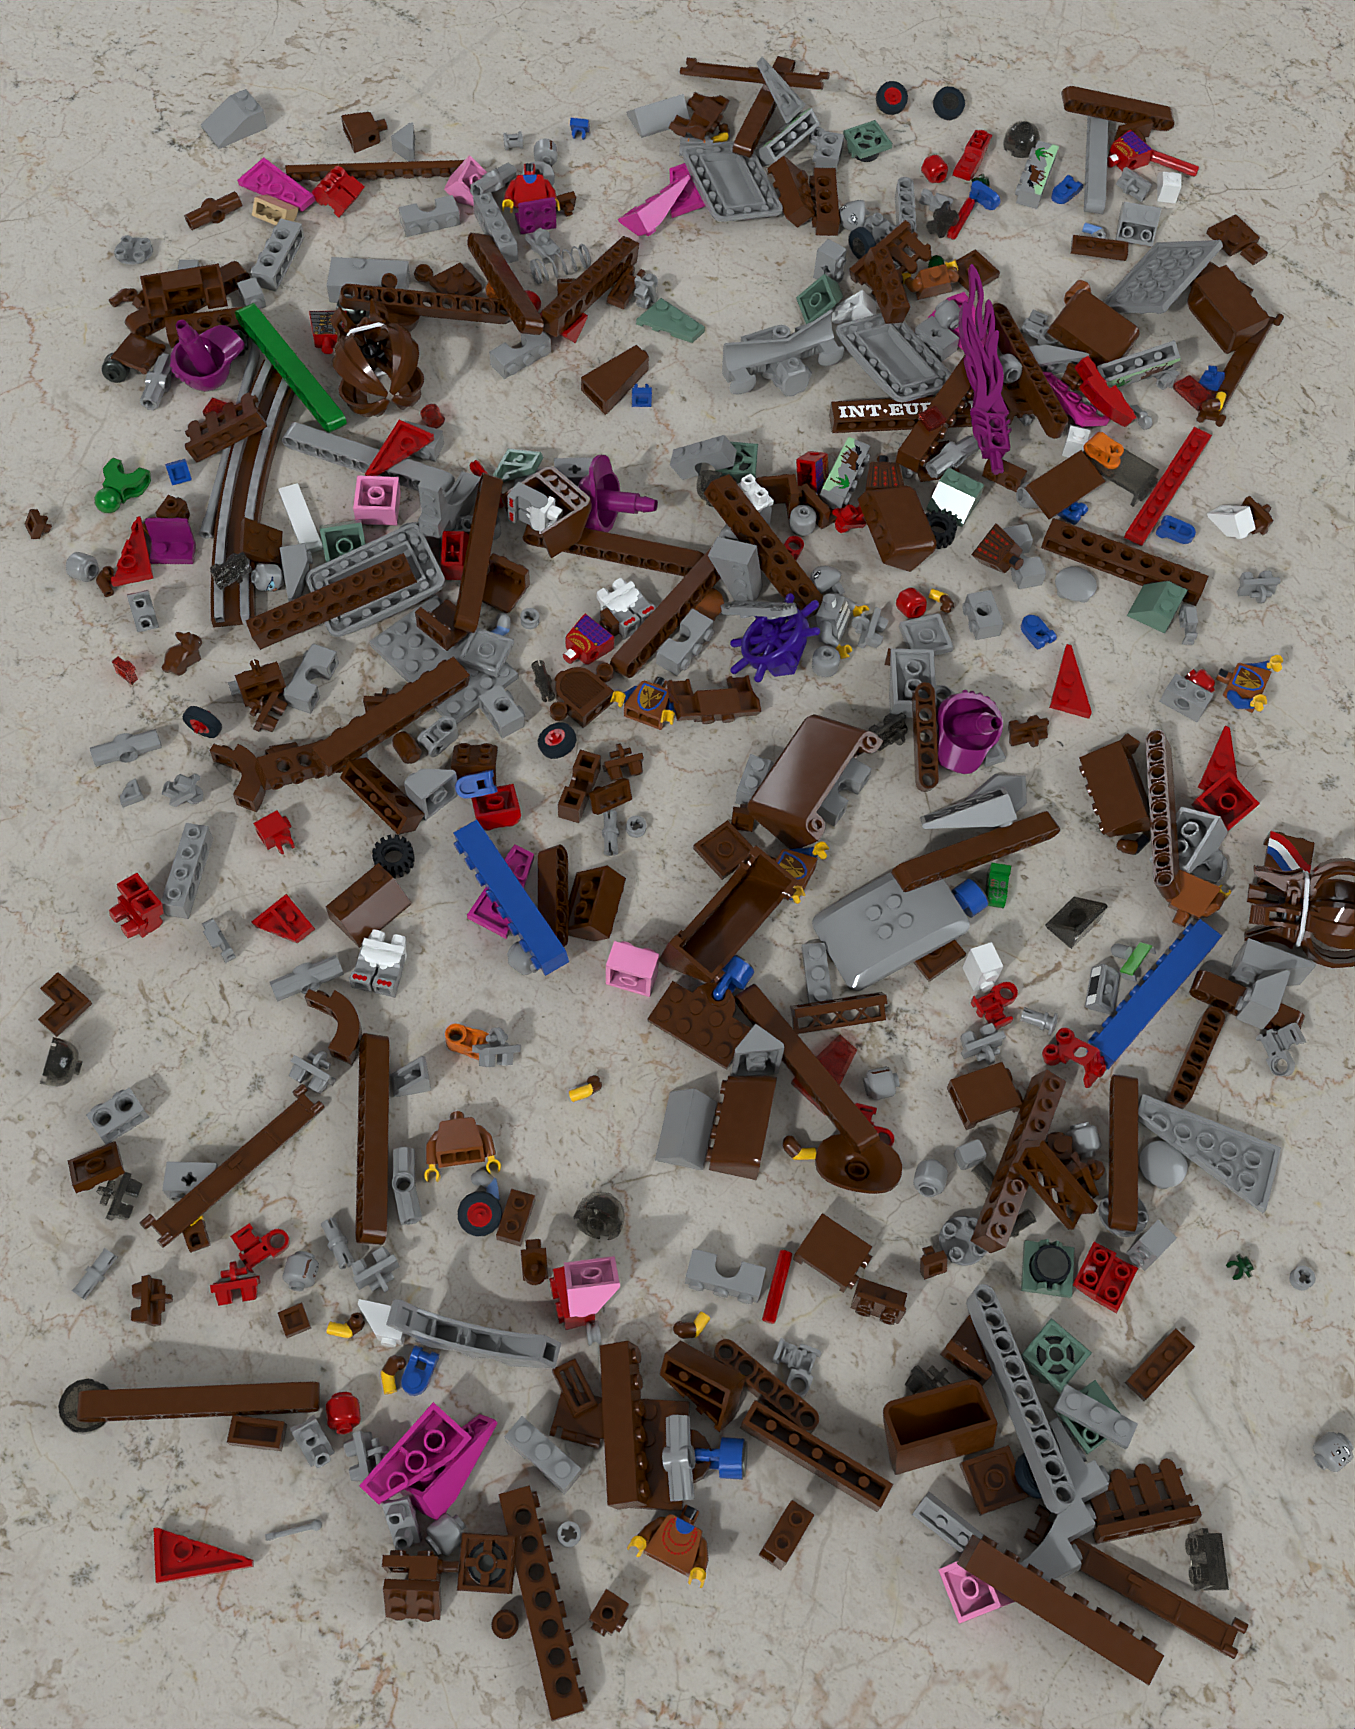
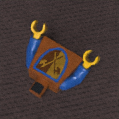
M1274 655L1270 658V662L1237 663L1232 673L1220 668L1215 680L1227 684L1223 696L1236 709H1245L1250 713H1253L1254 710L1260 712L1264 709L1263 704H1267L1263 691L1272 673L1270 669L1272 668L1275 672L1281 671V663L1284 661L1281 655Z
M656 677L653 683L641 681L638 686H634L625 692L614 691L610 702H618L619 707H622L624 704V717L662 730L664 721L670 722V725H673L676 716L674 703H670L668 689L665 688L667 681L662 677Z
M820 841L814 847L782 849L777 859L770 856L798 880L797 884L793 887L797 891L789 899L793 900L796 904L801 902L800 896H806L804 889L816 869L818 860L816 857L819 856L820 859H826L827 857L824 850H829V847L825 842Z

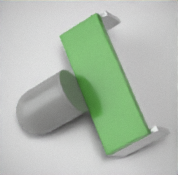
M1142 942L1137 945L1134 951L1132 947L1119 943L1111 947L1113 956L1127 960L1120 970L1122 978L1137 982V979L1133 974L1148 952L1156 954L1155 948L1152 945Z

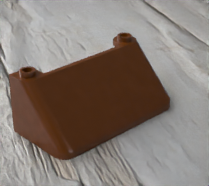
M816 714L808 716L799 726L747 804L749 814L789 849L803 848L819 841L826 829L824 819L816 813L852 757L857 759L860 754L876 752L883 743V740L875 733Z
M755 845L748 853V857L739 864L732 877L684 931L681 930L671 939L660 956L659 962L665 967L710 984L714 981L717 983L725 974L722 969L784 898L788 901L797 890L793 887L797 884L798 880Z

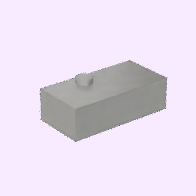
M331 257L327 280L329 301L332 303L338 302L341 287L345 284L382 287L381 280L386 273H392L397 277V289L409 290L410 272L408 261Z

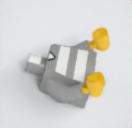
M838 593L826 594L816 615L817 627L820 628L818 640L835 648L840 654V659L849 657L847 653L852 652V648L850 645L841 646L839 643L852 615L851 611H853V616L856 617L860 616L864 611H869V607L866 605L856 606L855 602Z

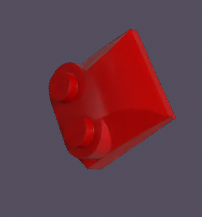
M514 784L497 786L498 792L471 798L475 818L484 830L489 831L500 827H511L521 820V811Z

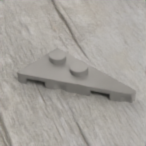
M761 57L756 64L785 122L788 124L806 104L771 65Z

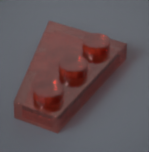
M840 1034L816 1058L840 1086L856 1055L857 1049ZM794 1078L791 1084L825 1115L799 1081Z

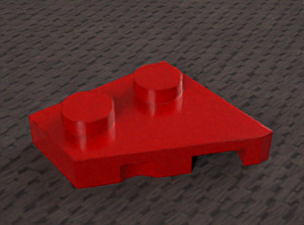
M287 894L251 921L255 927L294 943H299L315 930Z

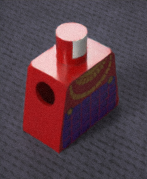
M1129 130L1112 143L1107 157V165L1110 168L1117 166L1121 171L1125 167L1134 170L1149 164L1153 149L1132 130Z
M808 451L796 459L798 485L802 486L807 483L811 489L816 491L817 495L820 494L829 476V458L827 453Z
M585 613L565 637L567 651L563 654V658L569 664L579 659L585 665H589L614 649V636Z

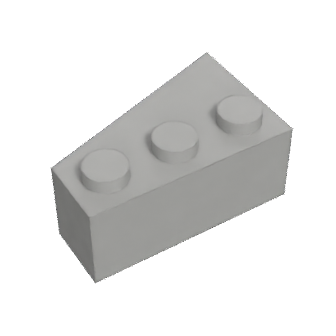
M717 537L708 557L733 599L741 602L756 601L763 587L757 546Z

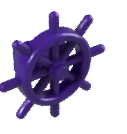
M792 593L787 594L784 602L788 604L793 603L794 595ZM813 600L801 611L797 608L798 612L796 614L786 617L767 619L765 616H754L756 619L748 627L743 638L733 639L730 642V645L734 648L741 647L743 658L730 668V672L737 674L750 664L751 667L757 670L754 676V680L757 683L762 681L766 670L774 677L795 674L807 643V637L820 634V628H809L806 618L819 607V602Z

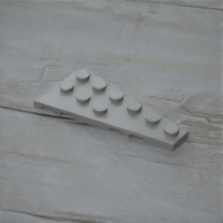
M1142 1094L1138 1103L1139 1122L1262 1214L1266 1211L1281 1147Z

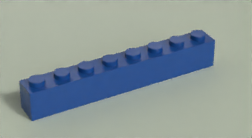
M478 820L453 832L456 842L453 844L459 854L464 853L466 856L464 861L470 871L473 869L476 871L475 878L481 887L485 885L488 889L485 892L492 903L496 901L498 904L496 909L503 920L507 918L510 922L507 925L513 936L518 935L520 937L519 944L525 953L530 952L532 955L530 960L535 969H541L546 976L569 963L565 948Z
M1201 919L1195 925L1190 923L1182 933L1185 935L1183 939L1177 938L1169 947L1171 950L1170 954L1166 955L1164 953L1156 962L1158 965L1156 970L1150 969L1142 978L1145 981L1143 985L1137 984L1129 993L1131 996L1129 1001L1123 1000L1115 1009L1118 1012L1113 1018L1110 1015L1101 1025L1104 1028L1099 1034L1096 1031L1088 1040L1089 1044L1099 1049L1100 1056L1104 1057L1108 1070L1222 937L1221 934Z

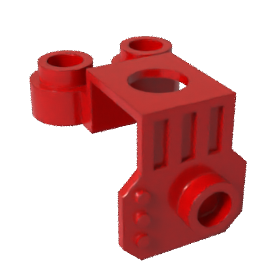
M1069 1028L1058 1030L1056 1033L1057 1046L1049 1044L1042 1051L1043 1060L1047 1065L1055 1066L1060 1062L1066 1064L1069 1060H1072L1084 1066L1085 1076L1083 1081L1085 1088H1090L1098 1077L1103 1076L1106 1070L1105 1060L1103 1056H1100L1099 1049L1076 1038L1074 1032ZM1079 1047L1087 1049L1088 1052L1084 1057H1076L1074 1055Z

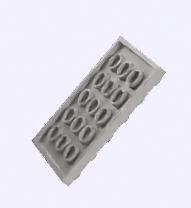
M1222 241L1156 242L1103 302L1116 312L1124 314H1161L1166 312L1171 304L1177 300L1179 295L1223 247Z
M436 594L370 641L371 647L407 682L413 683L418 680L425 671L435 669L442 660H449L454 656L458 661L471 634L469 632L452 648L446 651L417 627L416 610L422 607L427 612H432L443 603ZM505 662L498 677L463 666L470 674L468 686L434 709L442 717H453L456 724H458L479 708V695L500 684L505 689L519 678L518 673L507 662Z

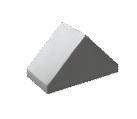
M409 123L391 136L393 151L408 162L415 161L414 125Z
M425 1056L417 1058L390 1074L394 1097L431 1091Z

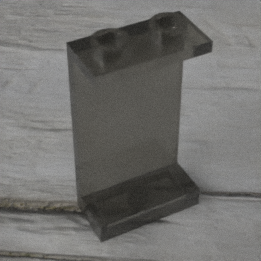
M1124 449L1120 457V465L1116 469L1104 467L1083 451L1100 475L1134 494L1130 504L1133 507L1138 501L1142 502L1148 494L1147 490L1149 488L1153 489L1159 480L1156 478L1159 472L1158 468Z

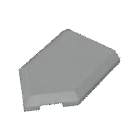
M994 774L965 798L964 801L1005 787L1016 813L1027 803L1026 776Z

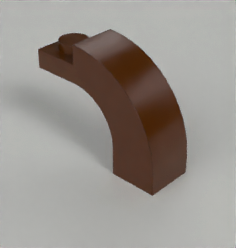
M213 744L209 750L213 761L241 773V780L233 793L236 804L257 812L265 796V791L255 771L257 758L250 750L240 744H237L234 751L226 745L219 746Z
M308 989L304 996L307 1005L330 1015L338 1022L337 1032L328 1047L330 1055L353 1065L359 1054V1044L362 1036L361 1024L354 1006L344 995L334 990L329 998V995L321 990L315 992Z

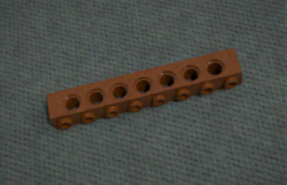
M622 236L542 310L543 331L554 337H558L619 280L622 273H625L630 265L634 266L637 263L640 243L629 237Z
M728 474L711 481L703 494L740 542L757 546L760 569L782 598L785 600L787 594L792 593L795 597L793 603H796L800 611L813 600H817L819 607L806 618L808 619L816 615L823 601L822 594L734 479Z
M1055 518L1052 519L1041 546L1044 550L1140 586L1157 582H1172L1187 589L1182 601L1194 606L1197 605L1209 577L1199 571L1186 568L1180 564L1170 562Z
M402 553L245 621L252 639L261 650L415 584L417 581L405 554Z
M1047 1069L1031 1078L970 1240L989 1253L1006 1248L1029 1183L1014 1167L1012 1162L1024 1141L1043 1139L1045 1142L1066 1084L1065 1080ZM1025 1156L1022 1163L1030 1170L1029 1159Z
M530 1485L499 1494L507 1533L510 1536H517L515 1567L549 1713L553 1722L584 1712L583 1705L588 1704L584 1686L578 1687L576 1676L581 1675L577 1657L571 1658L569 1647L574 1646L570 1629L565 1630L562 1621L563 1618L567 1617L563 1600L558 1602L555 1592L560 1589L557 1573L551 1574L549 1563L553 1562L550 1545L544 1546L542 1535L547 1534L544 1519L537 1518L535 1508L540 1507L537 1491L531 1492ZM521 1511H528L531 1514V1520L525 1525H521L516 1521V1517ZM527 1538H534L538 1542V1546L533 1552H526L522 1547L523 1542ZM535 1565H540L544 1568V1575L539 1580H534L529 1576L531 1567ZM540 1593H547L551 1596V1603L546 1608H540L536 1605V1597ZM554 1621L558 1625L557 1633L550 1637L544 1635L542 1632L544 1623ZM554 1649H560L565 1654V1659L560 1665H553L549 1661V1655ZM561 1678H568L572 1683L570 1692L565 1695L559 1694L556 1691V1683Z

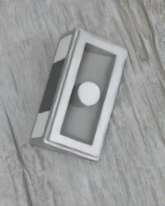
M1104 963L1092 967L1085 1002L1086 1008L1110 1015L1113 1014L1120 977L1118 971Z

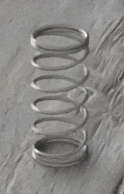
M580 244L579 248L573 246L571 253L567 249H564L561 255L554 252L552 259L545 255L543 263L538 258L531 260L530 269L537 284L542 283L541 270L536 260L542 264L545 278L549 281L548 272L544 265L545 257H548L552 262L556 278L559 277L554 264L555 254L561 258L563 270L568 275V270L563 260L564 251H567L571 256L573 269L577 272V266L572 256L574 248L579 251L583 267L588 269L591 266V259L587 247L584 244ZM582 248L585 251L588 265L586 264V261L584 259ZM535 267L538 273L539 280L536 276Z

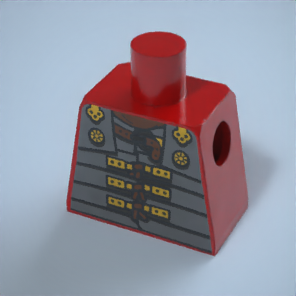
M309 311L315 347L321 348L324 354H332L333 348L338 342L337 333L330 321L335 311ZM341 321L339 324L342 326L343 329H345V325L343 321Z

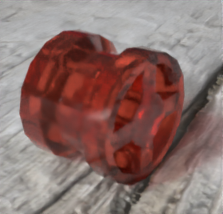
M428 404L420 412L422 419L428 427L437 429L445 422V417L440 413V409L436 404Z

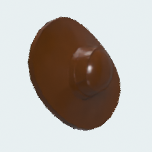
M837 1134L823 1140L817 1148L815 1157L816 1170L825 1181L834 1186L860 1193L879 1194L893 1190L901 1179L902 1162L900 1157L891 1146L882 1141L877 1142L861 1154H858L842 1134Z

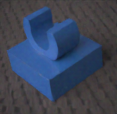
M570 118L573 139H575L577 132H581L582 140H585L586 133H589L590 129L589 119Z
M1209 365V370H1205L1198 382L1199 389L1218 391L1225 379L1224 372H1218L1217 366Z
M635 384L634 388H632V407H652V387H649L648 384H645V387H638V384Z
M185 459L165 464L172 485L192 480Z

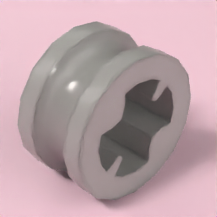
M820 127L815 128L809 133V142L816 146L818 138L822 137V133L825 130Z
M526 608L521 612V625L524 628L531 630L539 625V612L536 609Z
M632 816L628 819L626 824L628 835L634 838L644 835L646 831V821L644 818ZM636 823L640 824V828L633 830V826Z
M1306 1266L1297 1267L1290 1273L1289 1277L1291 1285L1300 1291L1309 1289L1316 1280L1314 1272ZM1302 1274H1305L1307 1277L1304 1282H1300L1298 1279Z
M598 1320L594 1324L586 1322L589 1346L593 1342L601 1344Z
M570 1521L561 1524L557 1532L558 1541L564 1547H573L578 1544L581 1538L579 1526ZM569 1527H573L575 1529L573 1533H577L576 1539H570L569 1542H565L563 1540L565 1536H561L563 1529L568 1530Z

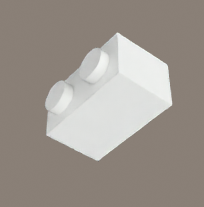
M992 942L970 949L963 965V970L974 992L978 990L987 991L994 987L1003 968V964Z

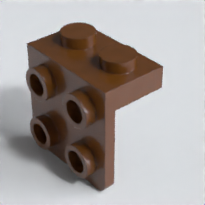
M782 474L756 478L755 481L758 485L768 491V495L774 500L773 504H785L788 520H790L791 511L800 505L799 498L802 497L801 485H797L796 475Z
M492 553L489 560L490 571L486 577L482 602L504 613H510L530 585L529 570L525 566L516 564L504 556Z
M461 743L455 745L451 770L456 772L457 780L464 775L493 770L494 777L492 779L494 785L497 786L496 762L498 746L490 743H483L481 745ZM484 780L477 781L479 788L485 787Z

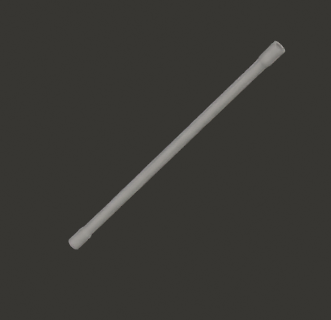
M253 340L236 405L241 402L240 399L244 394L250 392L261 350ZM243 410L238 412V416L242 414ZM231 446L223 449L207 511L199 532L200 536L206 539L212 537L216 523L215 519Z

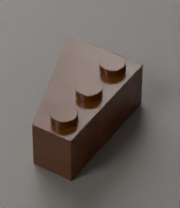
M782 156L770 165L767 171L774 176L775 182H773V186L775 189H779L781 197L778 199L782 204L786 219L798 228L815 215L814 203L810 194L811 189L808 185L809 177L804 170H800L788 158Z
M681 1340L664 1354L660 1376L683 1398L687 1396L697 1406L696 1411L701 1415L705 1413L715 1423L714 1428L719 1433L735 1418L746 1378L743 1374Z

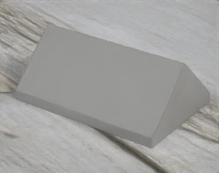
M684 94L627 111L628 118L641 138L669 130V125L671 121H674L676 115L690 119Z
M755 1024L735 1049L731 1076L778 1074L784 1052V1044Z
M695 1088L671 1091L655 1161L702 1171L717 1101Z

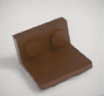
M807 483L802 485V497L799 498L800 505H807L814 509L817 516L816 524L821 529L834 523L837 518L832 513L834 509L823 503L819 498L820 494L817 495L816 491L811 489Z
M448 599L432 612H427L422 607L415 611L417 627L446 651L469 633L453 627L456 605Z
M859 1277L850 1308L854 1309L858 1315L870 1317V1315L878 1317L882 1323L888 1325L899 1324L906 1313L907 1308L904 1305L908 1293Z
M968 1315L940 1355L969 1378L983 1386L993 1372L971 1316ZM996 1344L998 1348L1003 1350V1348L1000 1345Z

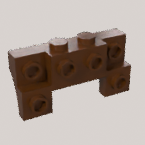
M694 92L692 98H689L687 106L691 107L694 111L691 120L676 115L674 121H671L669 129L676 135L685 137L687 133H690L694 138L703 141L710 133L714 134L717 126L721 124L724 118L722 114L727 109L730 100L722 95L708 97Z
M219 263L140 276L149 319L169 316L167 304L206 298L208 309L228 306Z
M749 675L736 678L729 676L726 679L728 689L697 690L694 694L690 679L685 681L669 680L667 682L670 703H674L677 721L694 720V722H702V724H712L715 721L730 723L735 721L736 717L757 716L761 712L760 700L753 691Z

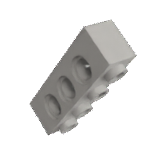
M491 192L474 196V214L484 234L491 236L507 263L518 261L517 242Z
M280 218L277 226H274L270 239H267L263 252H260L256 265L251 269V277L256 278L260 288L277 291L304 240L301 223Z
M191 823L185 824L161 900L166 916L189 919L213 842L208 826Z

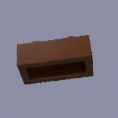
M988 459L985 463L982 477L1017 492V489L1024 483L1027 470L1002 459L1004 472L994 475L991 470L990 459Z
M511 1189L496 1234L497 1240L521 1247L535 1204V1195Z
M232 1415L227 1443L231 1446L282 1452L287 1424L285 1421Z

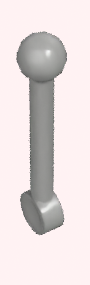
M314 1520L312 1524L268 1533L265 1535L266 1541L311 1529L318 1531L321 1529L322 1523L320 1520Z

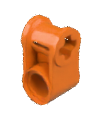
M1097 432L1083 446L1084 452L1108 469L1119 467L1120 457L1124 452V448L1105 433Z
M457 1023L451 1024L445 1030L446 1046L451 1051L479 1060V1053L472 1052V1045L488 1044L486 1036L489 1033ZM455 1034L462 1036L458 1041L450 1039Z

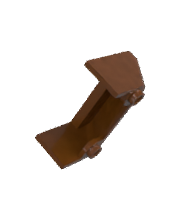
M545 467L521 483L544 494L547 498L549 496L555 498V506L563 509L562 518L540 532L549 557L553 558L581 539L592 509L590 497L555 467ZM511 488L510 490L501 495V499L504 504L507 515L508 494L511 492L513 488Z

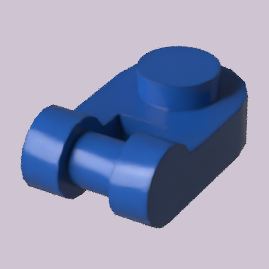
M1067 175L1061 183L1054 187L1051 199L1057 204H1065L1080 193L1083 184L1079 181L1075 182L1072 176Z
M980 181L972 182L969 197L983 205L986 209L995 210L1001 202L999 195Z
M1075 502L1059 513L1058 516L1075 525L1081 519L1080 516H1084L1087 513L1088 507L1084 503Z
M1165 515L1162 518L1161 525L1156 530L1158 537H1167L1181 544L1191 543L1196 534L1195 528L1192 525L1169 515Z
M1027 615L1023 618L1021 631L1037 650L1043 648L1046 643L1050 644L1056 641L1055 632L1049 630L1038 616Z
M485 770L460 777L455 785L456 793L460 797L468 799L498 792L497 786L494 785L492 779L494 777L493 770ZM484 780L485 787L479 788L477 781Z
M414 1346L401 1380L402 1388L408 1395L418 1396L426 1390L440 1354L435 1352L430 1354L423 1351L422 1347ZM419 1361L427 1363L424 1370L416 1368Z

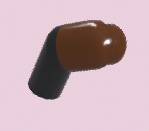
M1141 834L1135 841L1129 839L1118 840L1116 847L1122 853L1137 855L1150 840L1146 835Z

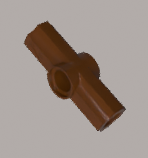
M235 191L217 200L207 198L203 201L200 208L184 215L185 221L191 230L209 222L218 224L224 220L227 213L242 207V202Z

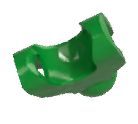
M110 459L103 468L105 481L102 483L103 488L95 494L94 504L103 513H114L120 508L121 503H125L127 499L138 497L145 492L151 482L150 471L139 467L133 473L124 474L122 460Z

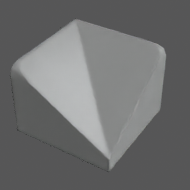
M979 1139L957 1147L954 1153V1157L961 1170L982 1164L987 1156Z

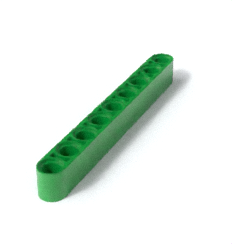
M251 303L236 310L235 316L241 327L327 433H331L347 425L346 418L340 408L254 303Z

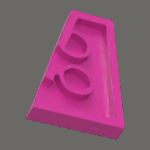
M683 163L670 168V183L686 175L690 177L671 207V217L674 218L704 207L705 204L690 176L686 164Z

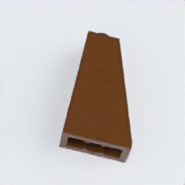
M635 345L581 377V391L605 415L608 414L648 371L649 356L647 352L638 345Z

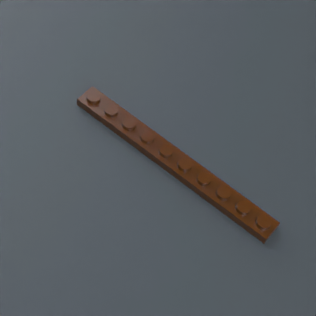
M464 160L285 165L286 174L296 182H301L302 180L320 181L335 166L342 167L350 177L353 176L356 179L366 178L374 180L382 177L386 179H394L395 177L411 179L415 176L423 178L441 176L447 178L455 172Z

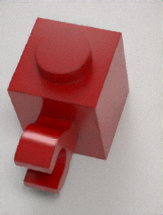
M278 810L253 823L257 835L267 850L276 846L278 852L284 854L282 848L284 844H289L292 849L295 848L289 830L292 826L286 816L282 817Z

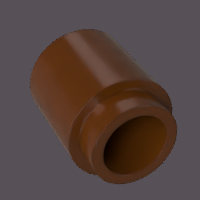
M401 731L393 737V748L403 763L413 764L420 759L422 750L411 734Z

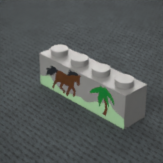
M812 108L799 112L788 124H784L755 149L754 152L762 167L776 162L820 125Z
M1038 141L1036 147L1031 148L1029 155L1031 160L1027 159L1024 168L1026 172L1023 171L1020 178V183L1022 184L1018 183L1015 195H1018L1017 204L1034 209L1038 208L1059 146Z
M1174 340L1099 365L1097 370L1106 380L1109 388L1114 385L1120 388L1180 368L1181 358Z
M851 437L847 438L822 488L819 498L823 503H826L832 509L842 508L844 504L848 505L852 496L850 491L854 492L858 484L856 478H861L865 469L862 466H867L871 455L868 454L870 445Z

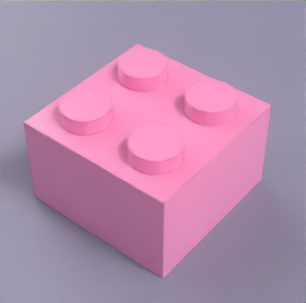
M357 476L353 506L355 520L361 519L362 524L397 526L401 497L399 477Z
M614 941L606 963V984L650 997L658 975L659 954L649 948L641 949L634 947L629 942Z

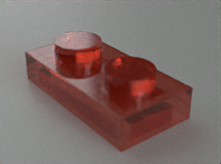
M1190 375L1174 383L1173 389L1198 412L1202 410V403L1204 401L1215 398Z

